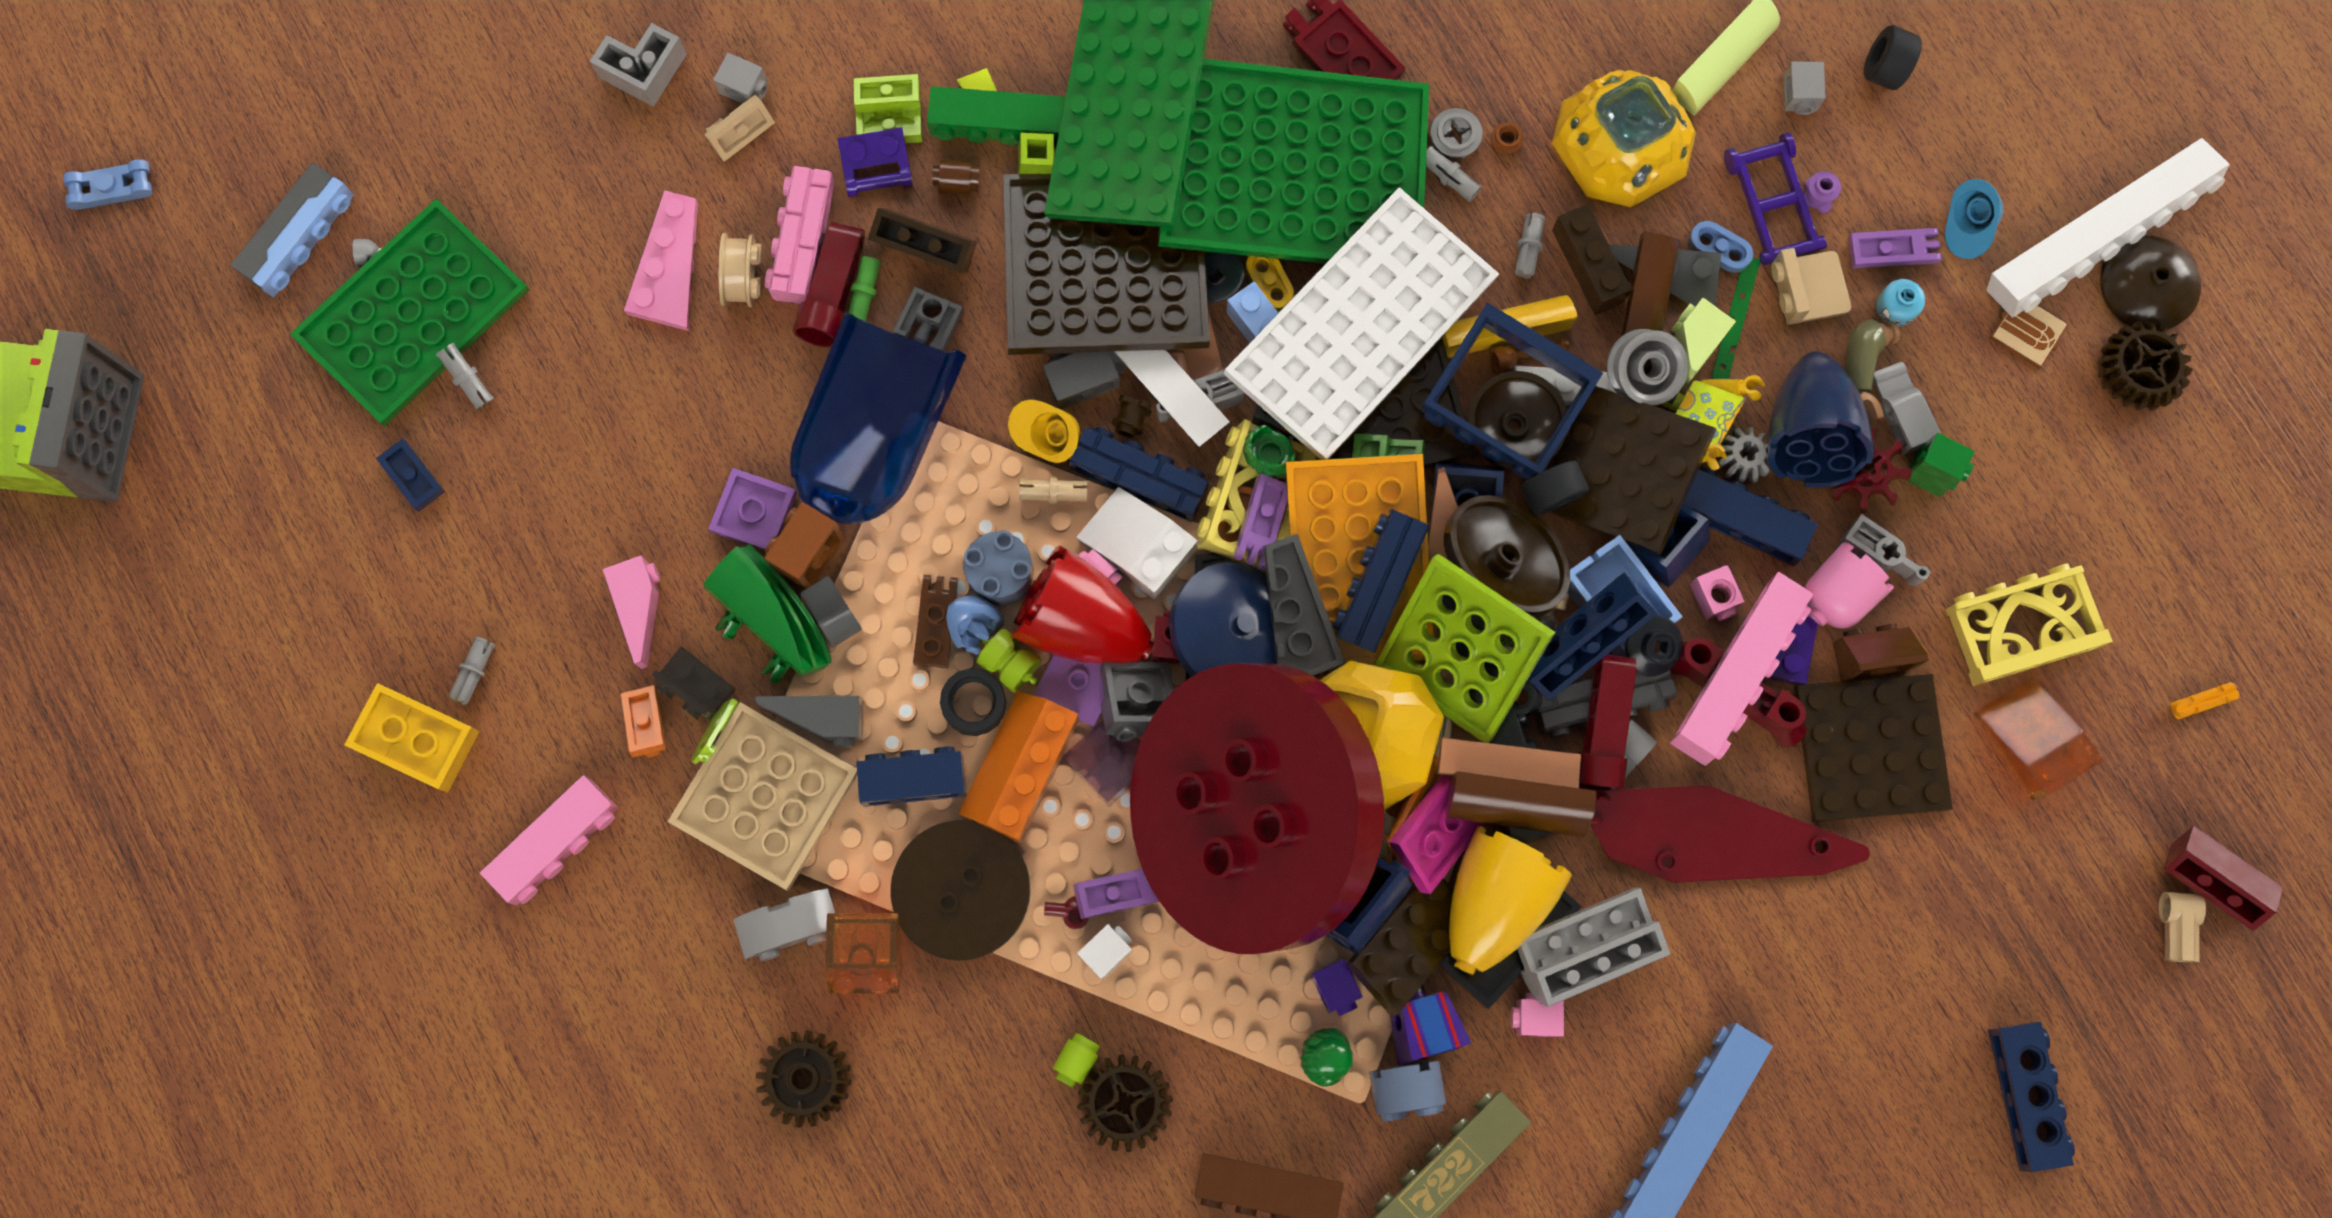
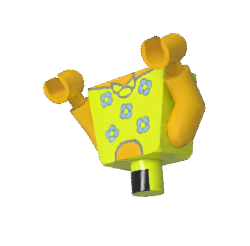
M1757 375L1748 376L1745 380L1702 379L1701 381H1693L1685 394L1678 392L1672 399L1660 405L1673 411L1675 414L1715 428L1716 432L1702 461H1707L1709 468L1715 471L1720 467L1718 461L1714 458L1722 457L1727 459L1725 450L1720 444L1746 400L1742 396L1746 393L1751 400L1758 401L1762 395L1759 391L1752 389L1756 386L1764 387L1765 383Z

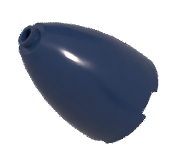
M1814 351L1801 357L1792 367L1777 394L1768 432V463L1771 470L1779 478L1789 477L1803 481L1804 487L1824 488L1844 484L1855 479V473L1867 463H1872L1874 446L1871 426L1861 395L1850 376L1828 354Z

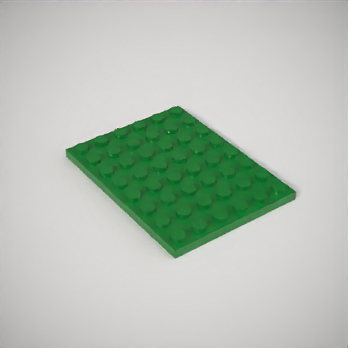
M1204 58L1174 228L1159 227L1158 246L1326 264L1398 188H1401L1424 208L1429 84Z

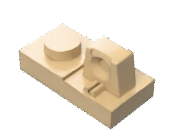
M753 95L732 111L725 119L719 118L709 128L707 127V133L704 135L717 155L725 162L775 122L762 101L756 95Z

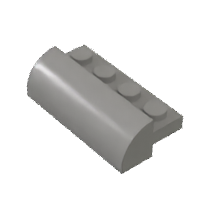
M1632 888L1541 926L1517 949L1524 969L1520 970L1528 989L1540 1004L1547 1007L1670 955L1659 921H1652L1641 888Z

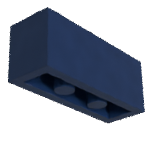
M952 746L935 748L934 754L920 755V750H906L899 752L900 757L886 758V754L877 753L866 755L865 761H856L859 802L863 807L967 796L964 757L961 751H955V747Z

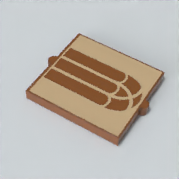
M2039 305L2030 312L2022 311L2013 318L2004 311L2000 314L2001 320L1989 338L2040 369L2051 351L2058 348L2057 342L2068 326V323Z

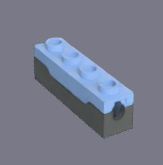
M312 162L230 266L242 277L274 298L278 291L283 290L288 285L290 276L297 267L307 261L310 251L315 244L328 234L331 224L337 216L348 209L354 194L343 182L334 178Z

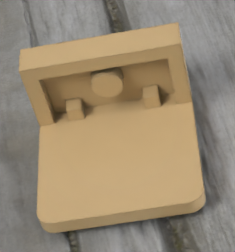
M1795 248L1781 250L1772 262V277L1777 284L1780 295V308L1785 315L1787 325L1845 315L1851 310L1852 306L1839 256L1835 251L1797 257Z

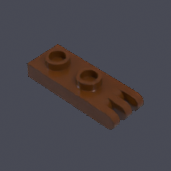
M923 575L913 664L916 666L948 668L952 639L948 630L946 615L949 604L957 596L958 577H951L949 590H944V576H937L936 587L932 589L930 588L932 582L931 575Z

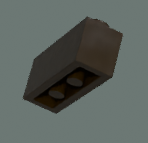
M1589 204L1558 216L1552 231L1594 314L1598 315L1625 303L1632 289Z
M886 208L877 209L867 239L959 273L968 272L978 242Z

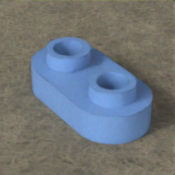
M1712 221L1698 223L1689 235V245L1693 251L1720 252V268L1728 272L1738 273L1743 271L1753 258V249L1748 241ZM1700 238H1707L1710 241V244H1702ZM1729 254H1736L1739 261H1732L1729 258Z

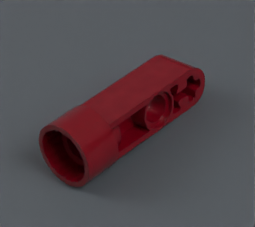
M835 222L830 223L806 301L800 304L793 327L794 335L804 342L826 348L837 346L845 322L843 312L864 246V229Z
M1607 654L1595 664L1583 751H1579V754H1581L1579 782L1624 788L1628 758L1624 757L1637 671L1635 658Z

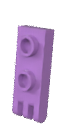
M1925 228L1851 233L1848 237L1852 269L1939 263L1942 261L1941 253H1928V251L1939 250L1940 241H1926V239L1938 237V229Z
M1262 473L1256 477L1234 551V559L1240 561L1244 556L1245 550H1248L1246 563L1253 566L1259 554L1261 557L1258 568L1266 570L1263 546L1276 541L1287 504L1286 483Z
M1143 869L1079 882L1073 885L1081 919L1159 902L1147 881Z

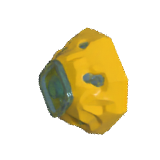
M1617 70L1594 80L1579 92L1562 101L1552 145L1586 197L1625 207H1633L1687 176L1696 132L1685 109L1679 104L1676 95L1672 92L1671 87L1666 81L1631 70Z

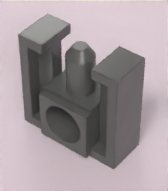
M914 286L893 330L894 336L897 339L908 342V336L916 321L920 326L914 336L915 344L918 346L926 344L932 330H936L938 332L933 343H930L929 348L931 353L943 358L964 315L963 307ZM930 308L942 310L940 315L935 318L925 316V313Z

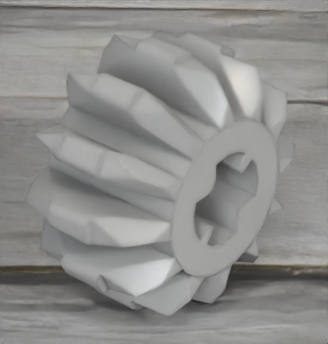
M1749 427L1745 433L1740 428H1735L1732 431V436L1725 435L1722 447L1725 450L1727 459L1722 458L1718 461L1720 468H1728L1725 478H1730L1735 474L1738 483L1742 484L1747 478L1753 484L1759 480V476L1765 477L1770 472L1768 468V444L1762 442L1766 437V433H1761L1756 437L1754 436L1753 427ZM1741 451H1744L1743 455H1745L1746 453L1750 455L1751 458L1749 459V461L1747 460V456L1744 459L1741 457Z

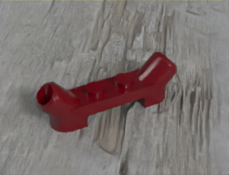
M1695 638L1689 642L1682 641L1680 658L1675 666L1670 669L1671 674L1685 676L1704 688L1721 660V654L1724 650L1704 638ZM1761 682L1759 686L1764 688L1763 692L1753 705L1748 703L1743 713L1749 719L1769 731L1779 746H1795L1803 739L1807 731L1804 722L1806 709L1803 703L1784 689L1777 693Z

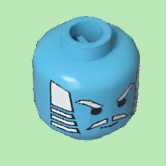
M1908 279L1892 281L1882 290L1876 300V311L1883 322H1895L1898 327L1906 326L1914 321L1925 306V295L1922 288L1917 283Z

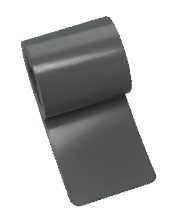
M827 576L800 593L833 648L862 630L830 577Z

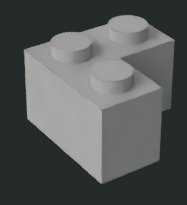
M651 23L635 49L606 35L589 62L599 79L654 107L687 53L678 36Z

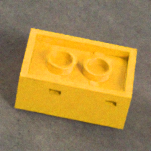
M377 683L344 745L448 793L480 731Z

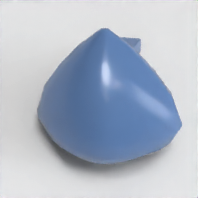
M977 595L960 596L948 606L946 620L951 639L957 648L965 647L967 652L979 655L981 651L979 642L982 639L987 641L989 637L995 635L1004 626V615L993 603Z

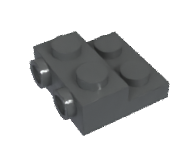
M1103 662L1100 672L1105 699L1101 707L1106 735H1116V739L1119 741H1130L1137 735L1144 734L1159 706L1174 690L1169 663Z

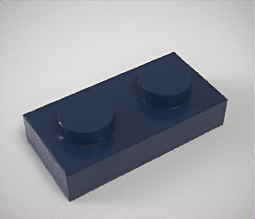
M404 438L376 457V460L416 511H421L445 493V490Z

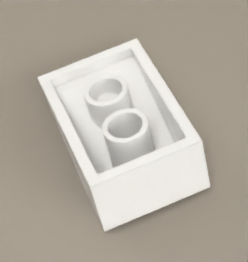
M1120 487L1114 491L1076 537L1089 550L1094 549L1119 569L1118 573L1154 601L1197 551L1198 540L1171 519Z

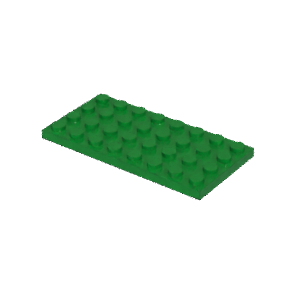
M1084 0L1044 211L1047 218L1174 228L1214 0Z

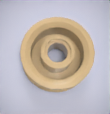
M722 233L718 272L721 306H726L727 302H747L748 307H753L754 300L761 297L762 278L756 277V265L762 263V244L755 242L754 234H749L748 239L729 238L727 233Z

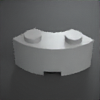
M828 888L788 898L789 902L769 909L768 906H764L734 918L733 921L744 959L759 956L760 962L780 956L779 950L807 941V945L812 946L827 941V934L840 928Z

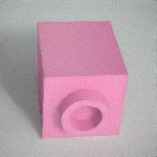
M1728 565L1701 575L1689 584L1706 621L1717 617L1719 622L1729 619L1738 614L1736 609L1745 602ZM1712 589H1718L1723 592L1725 603H1718L1712 598Z

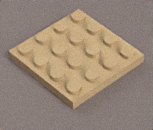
M740 702L714 744L716 746L715 752L705 764H702L667 822L789 892L855 781L857 768Z

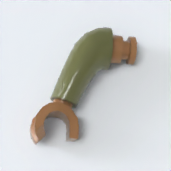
M1874 319L1863 321L1850 333L1847 343L1846 373L1850 376L1861 395L1869 422L1884 417L1878 400L1869 392L1872 390L1878 355L1884 351L1885 346L1895 344L1900 339L1899 328L1892 321H1884L1883 323H1878Z

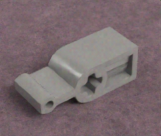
M1903 362L1874 372L1872 384L1876 387L1882 400V411L1895 440L1901 441L1903 444L1902 455L1918 450L1936 433L1941 434L1923 394L1918 388L1913 386Z
M1225 369L1193 380L1220 411L1241 404L1244 401V392L1223 374ZM1160 402L1156 405L1158 421L1167 422L1172 416Z
M1862 514L1850 524L1836 545L1839 547L1843 542L1853 545L1854 549L1851 551L1860 559L1865 554L1868 555L1885 573L1893 570L1905 578L1910 586H1918L1931 573L1926 566H1918L1905 557L1906 548L1900 539ZM1884 550H1886V551L1888 552V555H1887V559H1888V560H1886V559L1883 557L1884 554H1885V551H1884Z

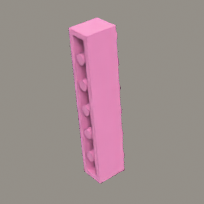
M1777 572L1771 578L1671 740V745L1704 766L1708 765L1714 758L1722 759L1731 745L1727 741L1731 731L1736 733L1747 718V715L1743 713L1748 703L1753 705L1763 692L1764 688L1759 685L1764 676L1770 678L1778 667L1780 661L1776 659V656L1780 649L1785 652L1794 640L1796 634L1791 631L1795 624L1801 625L1809 615L1812 608L1807 604L1812 598L1813 593L1780 572Z

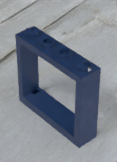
M1487 302L1420 411L1425 413V419L1433 425L1448 427L1454 431L1453 435L1459 441L1468 445L1474 443L1483 449L1482 453L1487 458L1498 463L1500 461L1505 462L1512 467L1511 471L1524 480H1529L1544 471L1603 375V372ZM1483 328L1488 329L1581 386L1535 463L1437 403Z

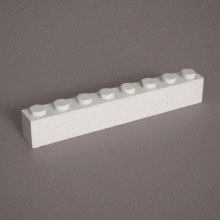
M2203 138L2199 139L1993 272L1986 291L2012 318L2022 311L2030 312L2041 302L2042 298L2048 294H2058L2066 287L2070 280L2076 276L2078 278L2084 277L2102 259L2104 261L2112 259L2125 244L2138 242L2146 234L2147 230L2153 226L2161 227L2170 220L2173 213L2180 209H2189L2204 193L2208 192L2211 194L2218 190L2225 182L2223 177L2230 164Z

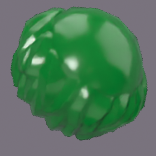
M1267 425L1257 427L1247 435L1243 451L1247 464L1252 466V469H1255L1257 473L1266 474L1269 477L1286 474L1285 463L1295 462V454L1289 439L1282 433L1273 431Z
M1322 1028L1310 1034L1307 1040L1303 1042L1299 1058L1301 1060L1300 1066L1312 1082L1322 1087L1332 1086L1340 1082L1341 1078L1348 1074L1353 1065V1052L1348 1038L1336 1028Z

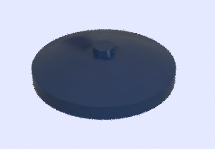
M1218 563L1202 569L1188 579L1180 588L1171 607L1169 630L1174 652L1182 667L1191 677L1209 668L1225 664H1276L1266 573L1242 563Z

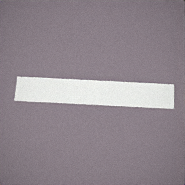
M1166 350L1114 351L1199 447L1230 422Z

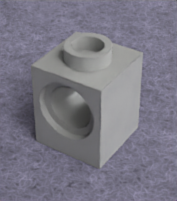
M728 52L713 79L719 94L742 104L753 95H756L760 100L763 99L768 89V80L763 67Z
M1791 61L1783 74L1785 111H1795L1799 115H1807L1818 111L1826 98L1824 62Z

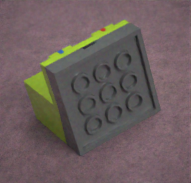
M45 329L43 339L39 340L38 345L0 342V489L118 502L144 374L86 333Z

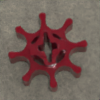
M1871 428L1874 457L1872 463H1867L1864 468L1867 470L1874 468V474L1870 475L1868 472L1861 474L1860 469L1855 473V479L1833 490V499L1835 501H1839L1848 492L1857 493L1862 499L1859 505V511L1862 514L1868 511V499L1876 494L1883 495L1887 498L1890 505H1895L1897 503V494L1889 489L1888 484L1898 478L1908 481L1911 479L1912 473L1910 468L1899 469L1891 463V459L1902 452V442L1896 441L1887 450L1878 449L1874 445L1876 431ZM1886 469L1887 473L1884 476L1882 472Z

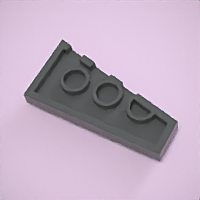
M1298 534L1263 546L1276 664L1297 668L1312 676L1345 664Z

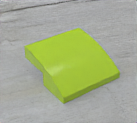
M918 74L854 78L856 135L902 127L905 143L923 142Z

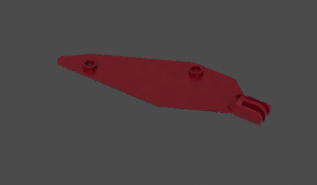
M1579 782L1580 789L1597 791L1590 827L1607 857L1673 883L1824 875L1864 862L1870 856L1868 847L1711 786L1599 790ZM1818 840L1823 843V850L1819 853L1814 847Z

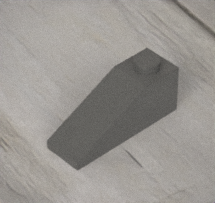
M755 696V703L761 709L827 742H833V747L851 748L854 747V742H863L864 701L860 696Z

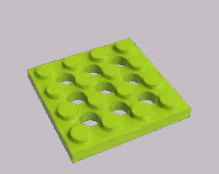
M1437 554L1430 561L1374 665L1420 675L1443 715L1483 743H1489L1501 726L1555 632L1440 554ZM1443 595H1449L1455 600V611L1448 610L1443 605ZM1472 614L1482 617L1485 622L1484 630H1478L1472 625ZM1428 622H1433L1440 628V638L1430 635L1427 630ZM1501 634H1506L1513 639L1514 650H1508L1502 646L1500 642ZM1456 642H1462L1467 645L1470 651L1469 657H1463L1458 654ZM1413 649L1420 650L1426 658L1424 665L1414 660L1412 656ZM1485 662H1492L1497 666L1499 671L1498 677H1492L1485 671ZM1441 669H1447L1453 674L1454 684H1448L1442 679ZM1469 689H1476L1482 694V704L1475 703L1470 698Z

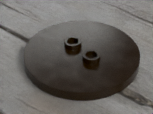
M948 821L937 824L920 833L901 853L891 879L892 908L903 932L922 950L947 960H973L1000 949L1020 928L1027 914L1030 902L1029 873L1018 849L1006 836L975 821Z

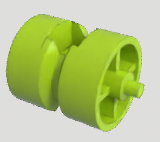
M1003 628L992 639L987 641L981 640L985 647L978 656L976 663L988 673L999 671L1001 683L1015 693L1028 681L1033 685L1037 682L1038 679L1033 675L1039 667L1042 658L1031 649L1019 650V641L1011 637V633Z

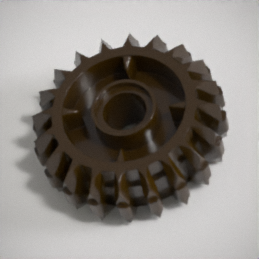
M805 1031L803 1041H801L798 1032H791L792 1044H789L785 1037L778 1038V1043L781 1047L780 1051L773 1046L767 1048L768 1053L774 1057L772 1061L761 1058L759 1061L762 1066L768 1067L767 1073H756V1078L766 1079V1085L756 1088L757 1093L769 1092L770 1095L764 1098L761 1103L763 1106H769L772 1103L776 1104L770 1112L772 1117H777L784 1111L782 1123L785 1125L789 1124L793 1116H795V1125L801 1128L805 1123V1116H807L810 1126H817L818 1113L824 1121L830 1120L831 1116L827 1110L828 1107L836 1112L842 1109L840 1104L835 1101L836 1097L841 1099H848L849 1094L841 1091L840 1088L841 1085H852V1079H842V1073L851 1071L852 1067L851 1065H839V1062L845 1059L847 1054L844 1051L836 1055L833 1054L838 1046L836 1041H831L824 1047L826 1041L825 1034L820 1033L816 1041L813 1042L812 1031ZM806 1068L812 1073L813 1081L808 1088L801 1089L796 1083V1075L800 1070Z

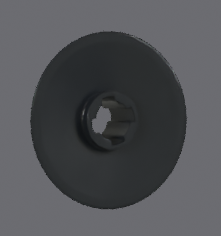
M1207 252L1204 254L1207 303L1227 300L1238 291L1243 282V263L1236 254ZM1218 277H1222L1218 283H1213Z
M1655 615L1625 640L1626 657L1635 658L1637 672L1646 676H1659L1668 672L1675 666L1682 652L1680 630L1672 620L1661 615ZM1661 641L1660 651L1658 653L1654 652L1655 642Z

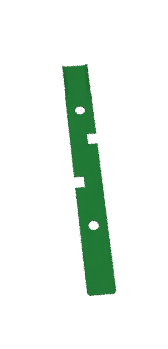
M1752 258L1746 269L1740 272L1728 315L1734 318L1736 322L1721 341L1711 379L1729 378L1735 356L1734 353H1730L1731 346L1737 347L1760 259ZM1741 293L1745 294V298H1744V299H1741V298H1740L1739 295H1740ZM1721 364L1726 366L1725 370L1720 369Z

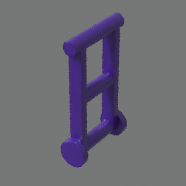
M1789 132L1781 134L1779 142L1740 153H1737L1734 148L1727 149L1724 152L1726 168L1730 175L1738 174L1764 251L1759 254L1760 262L1763 266L1771 264L1781 250L1795 248L1796 256H1800L1827 247L1825 237L1823 235L1817 236L1791 158L1796 156V145L1793 136ZM1779 156L1790 192L1758 200L1746 164ZM1795 204L1807 240L1774 249L1762 213Z

